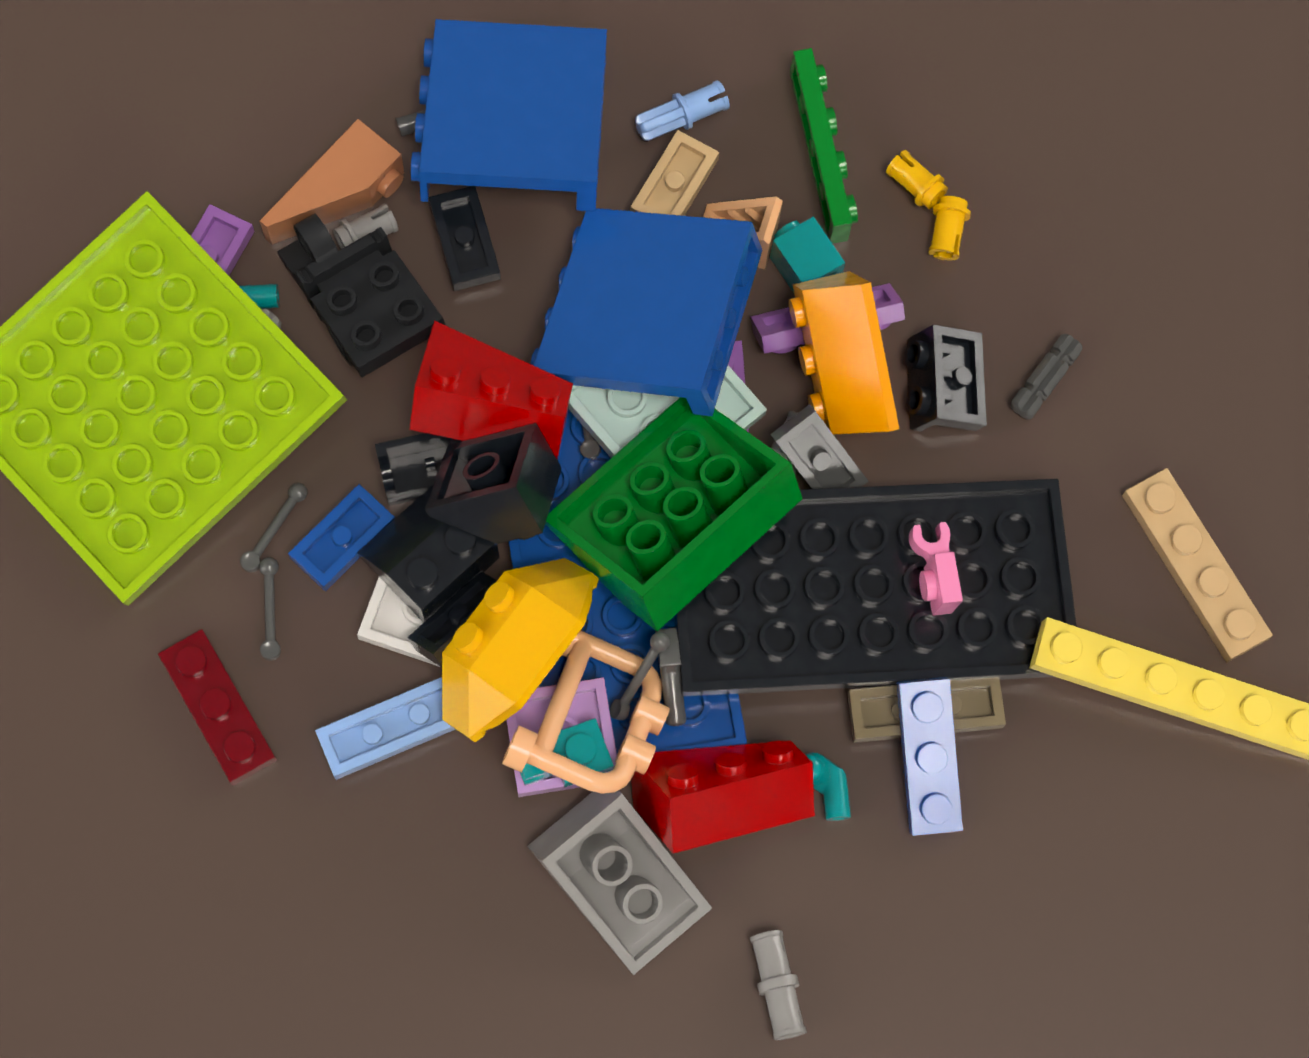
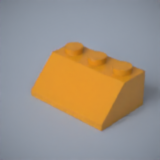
M847 271L793 284L795 298H791L788 301L790 315L794 327H801L805 346L798 347L799 360L804 375H811L814 394L808 395V404L814 408L833 434L890 432L898 430L897 413L871 282Z

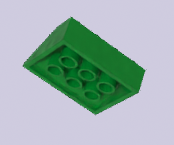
M680 397L548 514L545 524L624 606L658 631L803 498L790 461L716 409H714L713 416L693 414L687 399Z

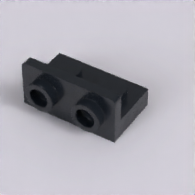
M931 325L908 338L905 350V363L908 367L909 393L906 404L907 410L910 413V429L921 432L933 425L977 431L987 426L982 333Z

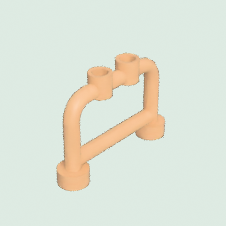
M580 631L562 654V656L568 658L538 733L519 725L508 746L502 764L522 772L527 763L586 790L600 794L615 793L627 786L635 771L643 775L647 771L656 750L655 745L646 742L649 732L656 736L659 735L670 708L660 704L662 682L658 672L651 666L641 683L642 693L631 715L628 731L620 746L612 771L607 773L598 772L553 752L589 658L592 657L632 676L636 674L644 660L640 656L584 631Z

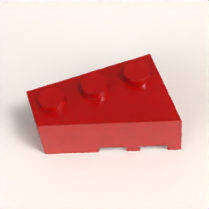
M434 320L415 384L409 430L465 441L537 423L556 459H558L573 383Z
M791 740L655 752L645 774L643 775L635 771L631 778L633 808L673 854L815 816L813 762Z

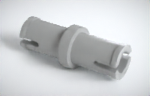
M782 930L767 931L750 937L761 978L757 988L759 995L765 996L774 1040L790 1039L807 1033L795 988L799 987V981L796 974H791Z

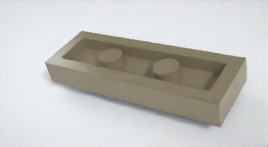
M999 677L950 681L955 733L1004 728L1006 720ZM897 685L850 689L848 691L853 743L901 738Z

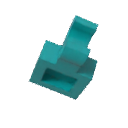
M596 718L561 730L553 752L598 772L606 773L613 770L614 764ZM527 763L522 772H520L525 786L553 776ZM561 779L564 788L573 785L572 783Z

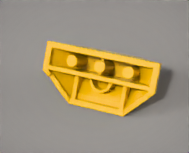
M566 558L504 571L496 583L489 587L483 600L467 621L457 629L453 639L442 652V720L473 742H477L485 735L486 730L500 725L522 709L584 627L592 603V591L597 587L599 578L594 573Z

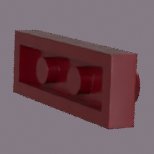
M203 629L158 653L159 658L232 786L277 761Z

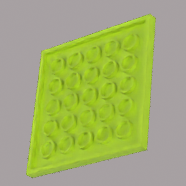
M148 191L0 327V470L120 601L127 606L139 597L347 401L346 397Z

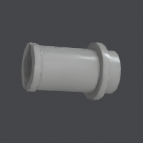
M383 203L378 208L350 222L346 219L339 221L340 226L333 229V233L340 249L374 232L379 227H382L387 235L399 231L396 219L392 211H388L389 207L387 204Z

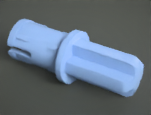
M716 80L710 85L683 96L680 93H675L671 101L638 114L635 117L636 129L644 141H650L681 127L689 130L693 127V122L730 108L728 96L712 102L708 101L710 97L725 92V88L720 81Z

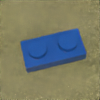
M358 484L288 553L289 557L326 592L360 558L357 552L390 524L395 517Z

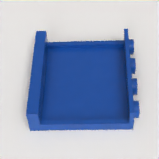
M436 19L434 39L425 38L424 67H430V75H421L419 101L421 105H426L425 114L417 113L415 123V142L422 143L421 152H412L411 181L420 182L421 201L428 202L431 183L577 192L576 210L596 211L607 29Z
M596 208V211H586L581 226H577L573 233V250L568 265L561 269L559 292L554 306L547 310L545 333L540 348H536L532 354L531 365L567 380L575 386L686 398L693 414L713 416L763 251L753 223L749 221Z

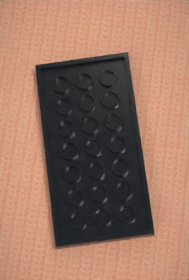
M1037 479L800 490L803 499L674 616L681 660L680 673L683 696L897 685L896 682L939 677H948L950 681L999 677L1000 680L1054 677L1029 667L1041 622L1048 617L1077 627L1059 480ZM940 522H946L951 534L949 549L950 552L955 554L963 601L952 614L932 616L930 601L923 600L919 583L920 572L924 571V566L927 562L922 556H919L912 550L909 544V533L914 525H920L924 540L929 543L937 542L935 528Z

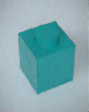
M814 216L801 224L797 220L783 226L774 235L775 239L772 242L770 259L793 293V284L843 273L845 261Z

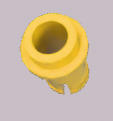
M907 150L901 151L900 156L897 155L886 169L887 175L893 177L916 197L914 203L919 207L925 205L928 209H932L935 204L939 203L940 197L945 196L948 187L943 184L944 178L940 174L934 176L915 160Z
M942 196L939 203L933 206V214L936 216L928 253L929 255H934V258L947 261L959 258L964 222L968 221L971 217V211L967 209L968 202L965 199L956 196Z

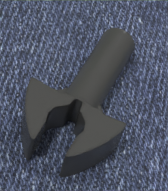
M676 628L655 630V633L664 632L670 637L669 648L658 655L664 705L670 708L666 723L669 726H681L686 723L684 696L681 690V660Z

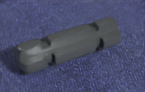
M1069 334L1060 335L1050 352L1045 355L1027 379L1024 387H1021L1013 398L1010 405L1011 409L1024 419H1032L1043 401L1048 398L1063 378L1069 366L1080 355L1083 348L1082 344Z

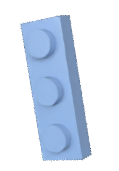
M441 677L315 730L334 778L337 780L456 729L442 720Z

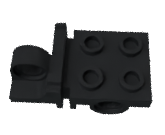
M314 213L293 225L298 240L277 251L280 259L306 295L312 309L315 308L317 316L327 326L332 339L350 366L354 365L362 378L429 339L434 320L445 325L443 317L395 250L392 251L387 234L382 227L338 250L327 228L318 215Z

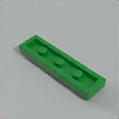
M812 48L793 51L790 74L827 236L832 244L845 242L849 239L852 224L858 222V212L853 194L846 195L843 179H847L848 171L844 152L842 150L836 151L833 136H836L838 133L835 111L833 107L826 108L823 93H826L828 89L825 68L823 64L816 65Z

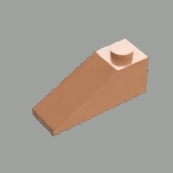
M357 119L260 220L265 239L273 245L297 236L293 225L314 213L318 215L325 225L373 207L382 196L385 198L390 197L399 188L404 178L401 153Z

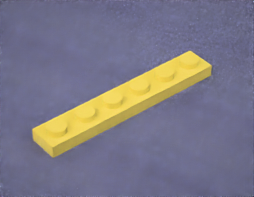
M1047 617L1041 622L1030 669L1309 760V703Z

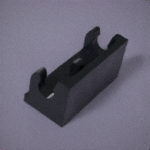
M423 433L375 444L389 506L414 501L431 486L433 487L447 445L462 442V440Z

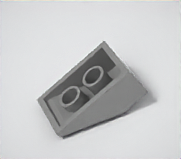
M620 791L605 794L591 792L527 846L633 975L712 909L711 905Z

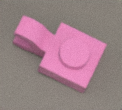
M940 522L935 528L937 542L929 543L924 540L920 525H914L909 533V544L912 550L919 556H922L927 562L924 566V571L920 572L919 583L923 600L930 601L932 616L952 614L963 601L955 554L950 552L949 549L951 534L946 522Z

